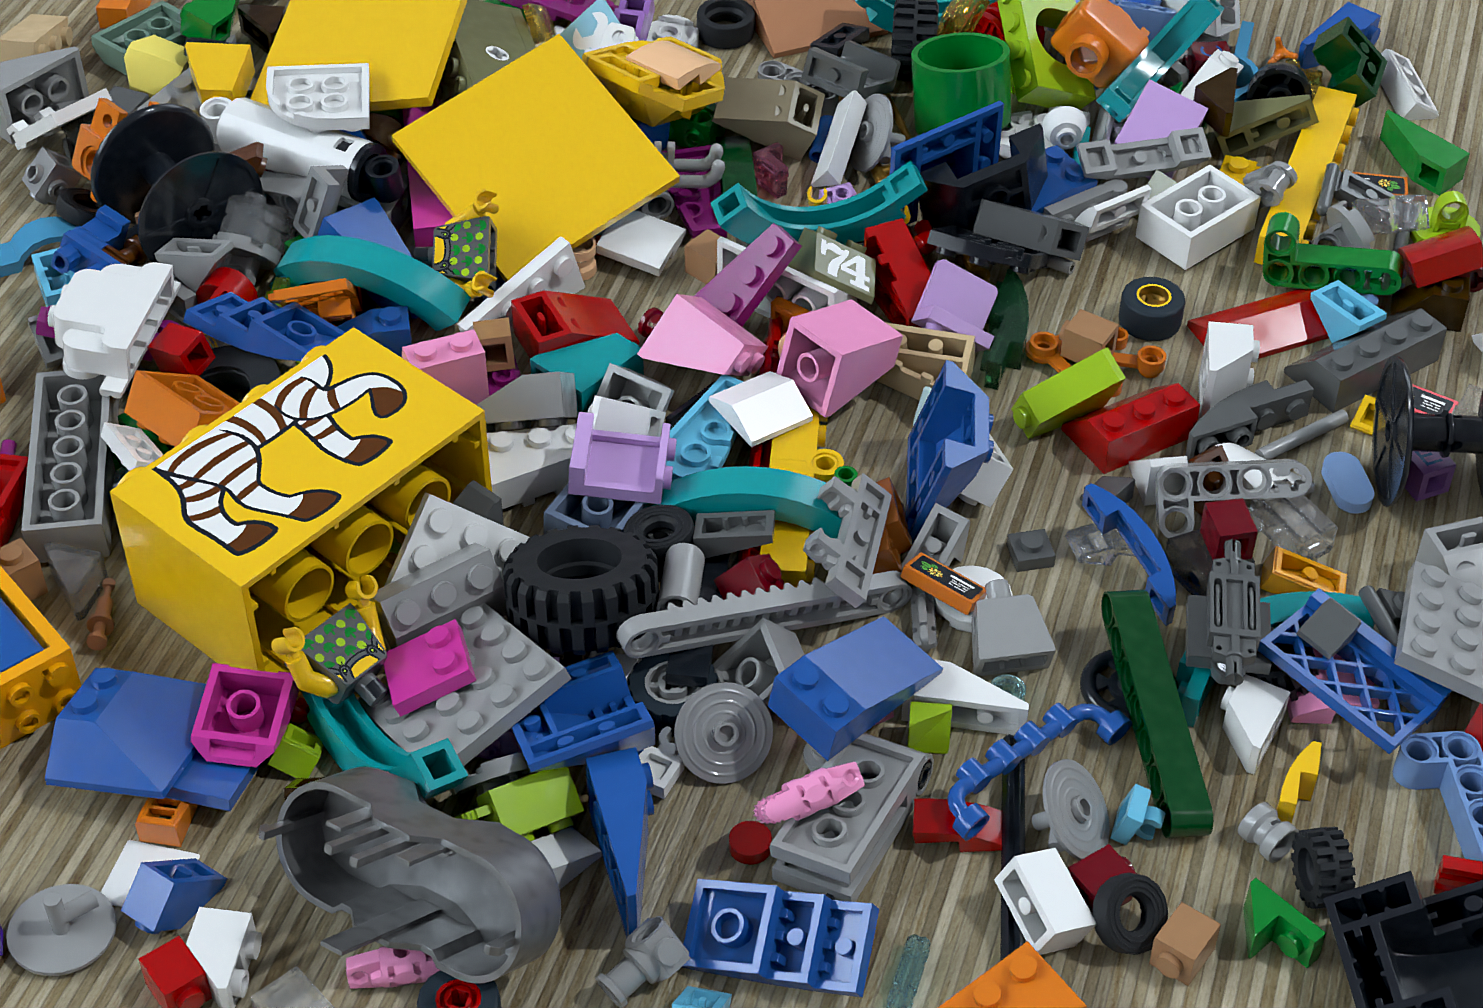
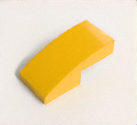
M1311 742L1291 765L1285 777L1276 808L1281 822L1288 821L1292 824L1297 799L1311 801L1318 777L1322 742Z

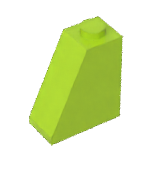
M1107 347L1022 392L1011 408L1014 421L1020 429H1023L1029 440L1062 427V424L1103 408L1126 378Z

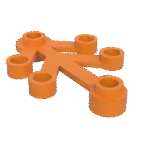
M1122 327L1118 329L1115 350H1122L1127 346L1129 334ZM1037 332L1026 343L1025 353L1032 361L1039 364H1049L1058 373L1071 366L1065 360L1067 358L1060 356L1062 340L1059 339V335L1055 336L1050 332ZM1144 346L1139 349L1137 355L1117 352L1112 354L1118 366L1138 369L1139 373L1146 378L1159 376L1165 368L1166 353L1157 346ZM1122 384L1112 397H1117L1121 394Z

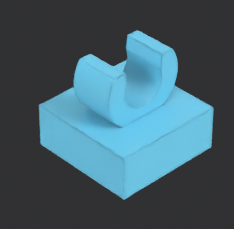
M1138 784L1133 786L1119 805L1110 839L1127 845L1134 834L1145 840L1153 839L1155 829H1160L1163 825L1165 812L1157 807L1148 806L1151 790Z

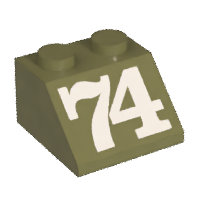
M818 226L816 232L804 227L798 240L802 247L788 267L872 304L875 296L876 260L865 255L867 248L851 240H847L846 245L835 241L838 234L821 226Z

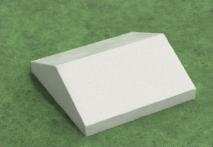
M771 371L709 396L710 404L751 447L809 423L813 419V415L794 380Z

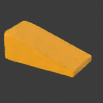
M1275 546L1263 563L1260 589L1274 594L1316 591L1320 588L1324 592L1345 594L1347 574Z

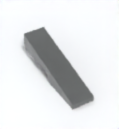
M775 510L699 513L696 515L694 526V545L703 552L706 559L773 543L776 519ZM659 529L650 532L645 537L649 539H662L670 536L674 531ZM664 563L657 564L658 570L663 569Z

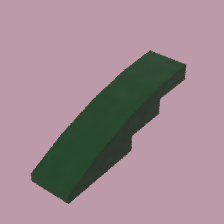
M745 136L716 137V143L723 147L721 160L725 163V170L720 179L721 193L723 194L739 183L750 193L758 197L749 138Z

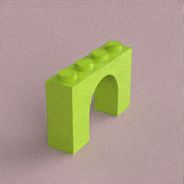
M997 0L1005 42L1010 48V66L1017 101L1048 108L1071 106L1079 110L1096 99L1094 85L1087 78L1078 77L1073 74L1067 65L1058 62L1050 56L1042 46L1036 31V25L1057 29L1064 16L1076 5V0Z

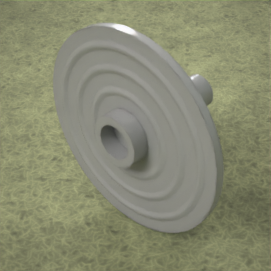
M872 94L865 99L867 105L849 157L851 165L857 171L867 172L873 169L879 162L881 164H889L891 162V145L895 146L906 140L905 135L892 132V106L889 99L882 94Z
M730 682L713 683L693 693L681 707L674 728L675 746L683 764L699 778L719 784L740 781L755 772L767 757L773 738L771 716L762 699L747 687Z
M1070 759L1054 762L1048 768L1043 782L1045 811L1034 814L1032 816V824L1037 831L1050 828L1049 849L1056 848L1058 852L1065 850L1072 857L1081 860L1108 844L1110 827L1106 803L1096 781L1081 764Z
M63 884L44 889L28 898L13 914L6 935L9 952L21 967L35 974L58 976L76 972L92 964L107 950L116 932V914L108 898L92 887L80 884Z

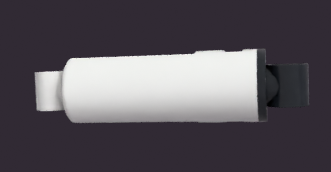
M213 97L205 101L200 107L201 117L206 121L212 132L214 143L219 145L222 152L229 153L252 143L260 142L264 144L263 157L268 158L265 169L301 176H308L310 166L344 165L348 169V174L341 196L360 203L375 198L380 203H391L397 201L404 194V183L399 162L395 157L388 155L386 149L380 144L340 130L313 133L308 128L283 120L272 111L270 106L245 97L236 98L232 102L225 97Z

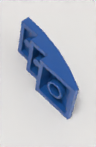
M233 292L186 309L183 319L184 323L202 331L206 335L244 351L275 359L302 361L303 357L314 347L326 346L346 333L296 302L283 307L270 303L264 297L247 302Z
M697 879L683 943L689 951L690 959L682 968L782 987L863 998L879 908L873 903L831 900L825 894L784 891L777 885Z

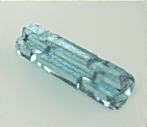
M916 934L907 937L904 947L905 951L901 956L892 983L893 988L890 989L887 998L886 1008H912L913 998L916 996L925 968L924 963L927 962L931 942L927 937H920Z

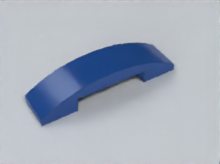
M1092 483L1084 487L1082 506L1102 535L1115 528L1118 530L1149 575L1145 589L1150 596L1153 609L1165 626L1171 624L1176 608V589L1172 570L1161 544L1143 519L1125 502Z

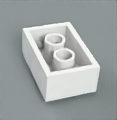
M1208 165L1140 205L1135 237L1187 270L1253 230L1261 196L1212 165Z

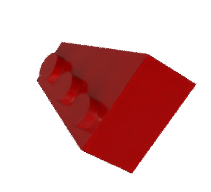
M903 218L865 228L864 247L867 248L865 255L876 260L874 300L891 323L922 328L912 323L911 320L931 273Z

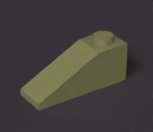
M1310 95L1244 100L1234 103L1229 137H1222L1215 130L1214 133L1224 157L1225 155L1235 157L1316 124L1319 120Z

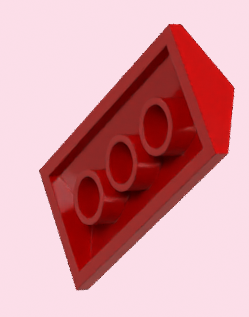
M1296 289L1187 321V327L1203 346L1209 321L1253 325L1254 340L1260 341L1258 359L1329 338L1311 300V292L1316 291L1313 289Z

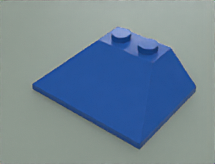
M997 101L891 147L890 174L909 161L918 168L919 173L946 162L956 178L959 179L998 163L1004 103ZM918 197L907 205L911 218L906 226L917 221Z
M948 360L945 361L908 436L906 517L912 544L935 503L947 508L976 477L983 462L988 463L994 449V441L989 440L994 420L993 414H989V397L954 362Z
M613 650L565 667L571 679L511 727L531 772L586 764L585 758L633 747H636L638 754H640L644 749L655 745L653 719L643 702L635 704L630 694L623 668Z
M95 668L56 717L45 774L46 785L164 799L198 751L190 741L206 684L139 672L114 670L112 668Z

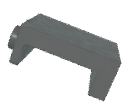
M850 40L845 42L841 57L817 47L809 48L801 79L843 98L856 90L863 99H866L872 94L883 95L893 92L901 63L896 59Z

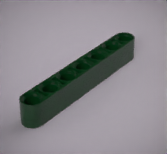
M1146 589L1104 592L1101 600L1103 623L1130 720L1132 721V727L1154 806L1165 812L1161 827L1162 833L1165 838L1209 836L1212 833L1214 822L1212 806L1150 596Z

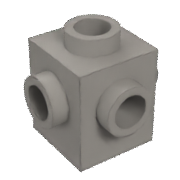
M42 147L33 162L26 168L22 181L29 188V195L42 204H47L48 202L56 204L59 193L66 188H75L82 175L73 168L69 157Z

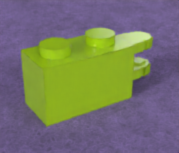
M568 767L543 770L488 790L476 798L479 808L465 812L455 818L469 820L483 818L484 821L499 822L529 841L535 840L533 832L547 827L549 834H553L573 826L571 817L583 812L584 808Z

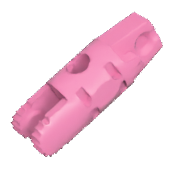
M849 762L828 768H820L802 778L786 782L781 786V791L767 796L766 799L763 798L761 801H758L757 805H754L755 810L753 811L755 814L753 816L757 818L756 820H760L761 823L776 824V822L781 823V820L786 821L790 818L799 821L819 810L832 807L865 786L860 769L856 762Z
M379 947V949L346 958V975L351 989L391 988L423 983L430 976L440 971L436 968L430 955L417 950Z

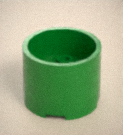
M962 32L935 36L915 46L911 53L914 126L919 135L997 101L1004 103L1002 129L1004 127L1010 128V48L1005 41L987 34Z

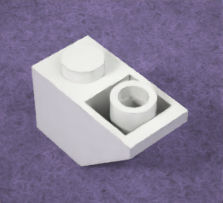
M596 395L594 396L593 404H591L587 412L594 413V430L656 437L661 436L666 412Z
M199 907L186 946L206 972L212 998L220 1008H235L238 998H243L246 995L249 984L248 967L251 959H257L259 956L262 942L261 933L256 932L252 913Z

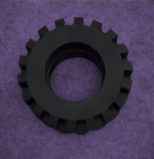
M937 0L895 1L891 58L901 63L897 77L912 78V50L919 43L937 36L939 12Z

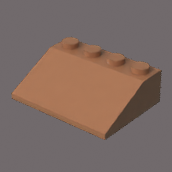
M744 0L753 7L755 12V31L774 59L807 52L810 48V43L841 23L869 27L870 38L888 34L887 30L870 22L866 9L859 6L855 0Z

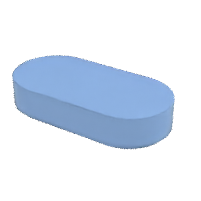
M1346 452L1328 454L1324 459L1321 474L1335 504L1348 513L1358 514L1369 510L1374 498V489L1360 461L1352 454Z

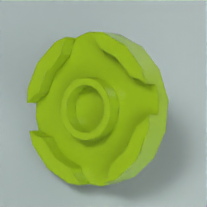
M1448 191L1436 199L1433 207H1427L1415 215L1412 220L1410 238L1416 243L1465 226H1470L1479 238L1481 232L1475 218L1469 215V208L1464 195L1458 191ZM1453 203L1461 205L1459 209L1453 207H1446L1447 205Z

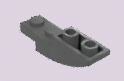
M1265 380L1233 393L1208 410L1189 433L1185 454L1187 461L1218 444L1234 443L1244 448L1253 444L1256 431L1265 430L1272 426L1308 416L1314 388L1307 380L1274 389Z

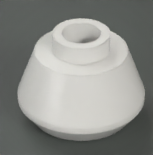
M1061 106L1047 113L1042 121L1043 134L1053 146L1058 145L1064 150L1071 149L1080 143L1087 127L1086 117L1082 111L1075 107Z

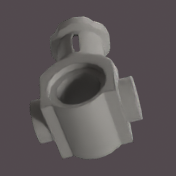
M661 916L647 918L627 937L625 941L626 947L623 949L625 957L606 975L600 973L595 979L606 995L617 1006L624 1008L628 1004L627 998L644 982L647 981L654 984L655 982L668 979L690 959L689 951Z

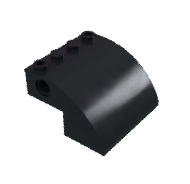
M1408 871L1323 898L1356 1008H1483V880L1423 898L1412 872Z

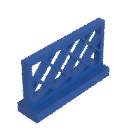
M1319 588L1310 595L1302 608L1260 640L1258 651L1390 754L1424 723L1428 724L1436 717L1452 690L1394 664L1396 647L1362 620L1352 641L1337 653L1345 661L1334 660L1333 657L1327 659L1324 655H1322L1323 658L1306 656L1304 646H1312L1296 634L1300 629L1299 625L1302 627L1328 598H1332ZM1274 644H1292L1295 654L1284 653ZM1309 668L1326 670L1328 680L1317 679L1310 673ZM1337 672L1354 674L1356 684L1339 682ZM1365 676L1379 687L1367 686ZM1342 694L1359 696L1362 707L1350 705L1343 699ZM1370 698L1387 700L1389 710L1373 708ZM1399 703L1412 713L1401 712ZM1376 721L1393 723L1396 734L1391 737L1377 726Z

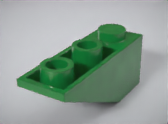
M193 0L186 3L180 12V33L188 38L195 37L225 41L230 37L240 0Z
M1390 110L1386 111L1380 139L1413 182L1440 196L1463 180L1470 155L1469 152Z

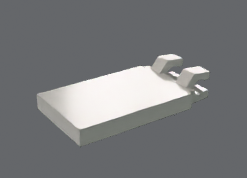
M105 88L56 112L51 107L39 111L33 116L36 122L30 126L22 119L11 124L6 130L9 135L13 134L17 150L23 149L36 143L39 137L53 135L63 130L64 125L95 110L99 98H107L112 101V98Z

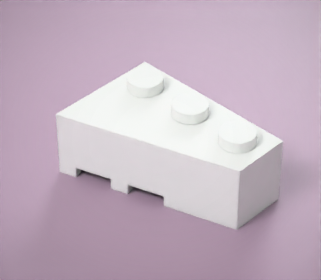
M577 424L487 433L492 492L502 499V509L522 503L524 507L535 504L536 497L553 491L556 495H559L569 483V466Z

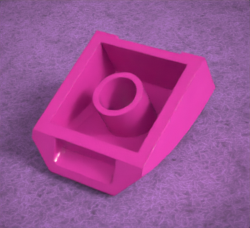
M213 663L190 741L202 757L209 762L256 768L271 756L284 736L299 693V688L291 673L258 671Z

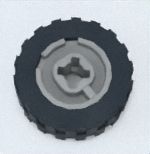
M670 653L643 657L642 661L633 666L632 674H629L628 688L635 704L643 702L653 719L655 734L659 735L661 730L668 726L671 728L672 737H674L675 722L681 707L693 693L702 687L666 684V669ZM712 664L707 685L718 683V675L714 672Z

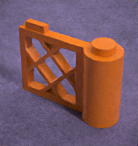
M346 278L273 290L274 293L268 294L269 302L272 304L279 303L281 307L296 302L306 309L318 308V301L350 298V303L355 306L356 312H362L364 309L361 288L355 286Z

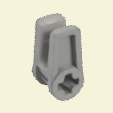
M1275 161L1247 173L1243 178V183L1246 188L1261 196L1259 208L1279 205L1283 200L1285 190L1291 188L1296 183L1298 177L1295 170L1289 164Z

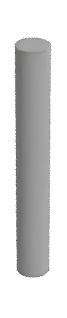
M1338 410L1257 449L1255 454L1266 460H1271L1347 423L1349 416L1345 410Z

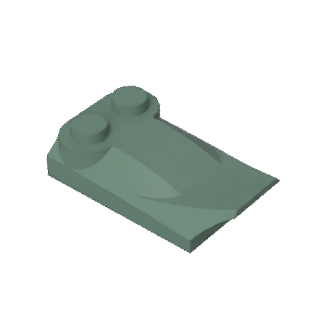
M162 0L92 35L91 41L92 47L103 63L127 75L124 56L132 41L156 35L181 45L185 43L188 37L180 33L181 10Z

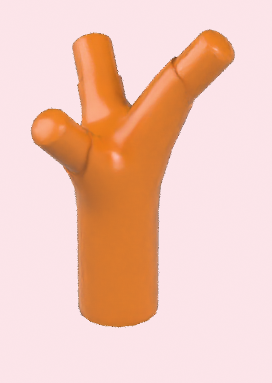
M1277 36L1275 38L1276 47L1273 56L1267 63H1276L1287 58L1297 59L1298 54L1288 51L1283 46L1281 37Z

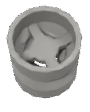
M1262 802L1245 815L1238 826L1237 832L1246 842L1259 845L1260 854L1270 863H1274L1290 852L1292 842L1295 840V834L1299 830L1288 821L1281 822L1278 818L1277 810L1268 802Z

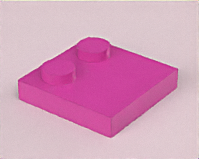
M456 619L436 626L429 630V632L387 651L388 657L383 664L392 704L400 717L476 681L463 630Z

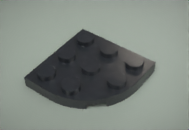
M954 225L931 229L927 244L937 246L935 252L950 257H956V254H965L970 256L969 262L984 267H989L990 264L996 265V263L1010 265L1009 270L1029 275L1030 272L1035 273L1036 269L1047 267L1050 256L1048 253L975 234L972 230Z

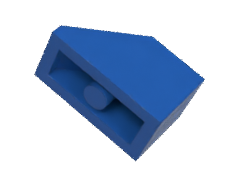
M196 858L141 862L121 911L136 920V927L147 933L159 934L161 931L181 929L198 912L199 907L205 906L225 886L228 878Z

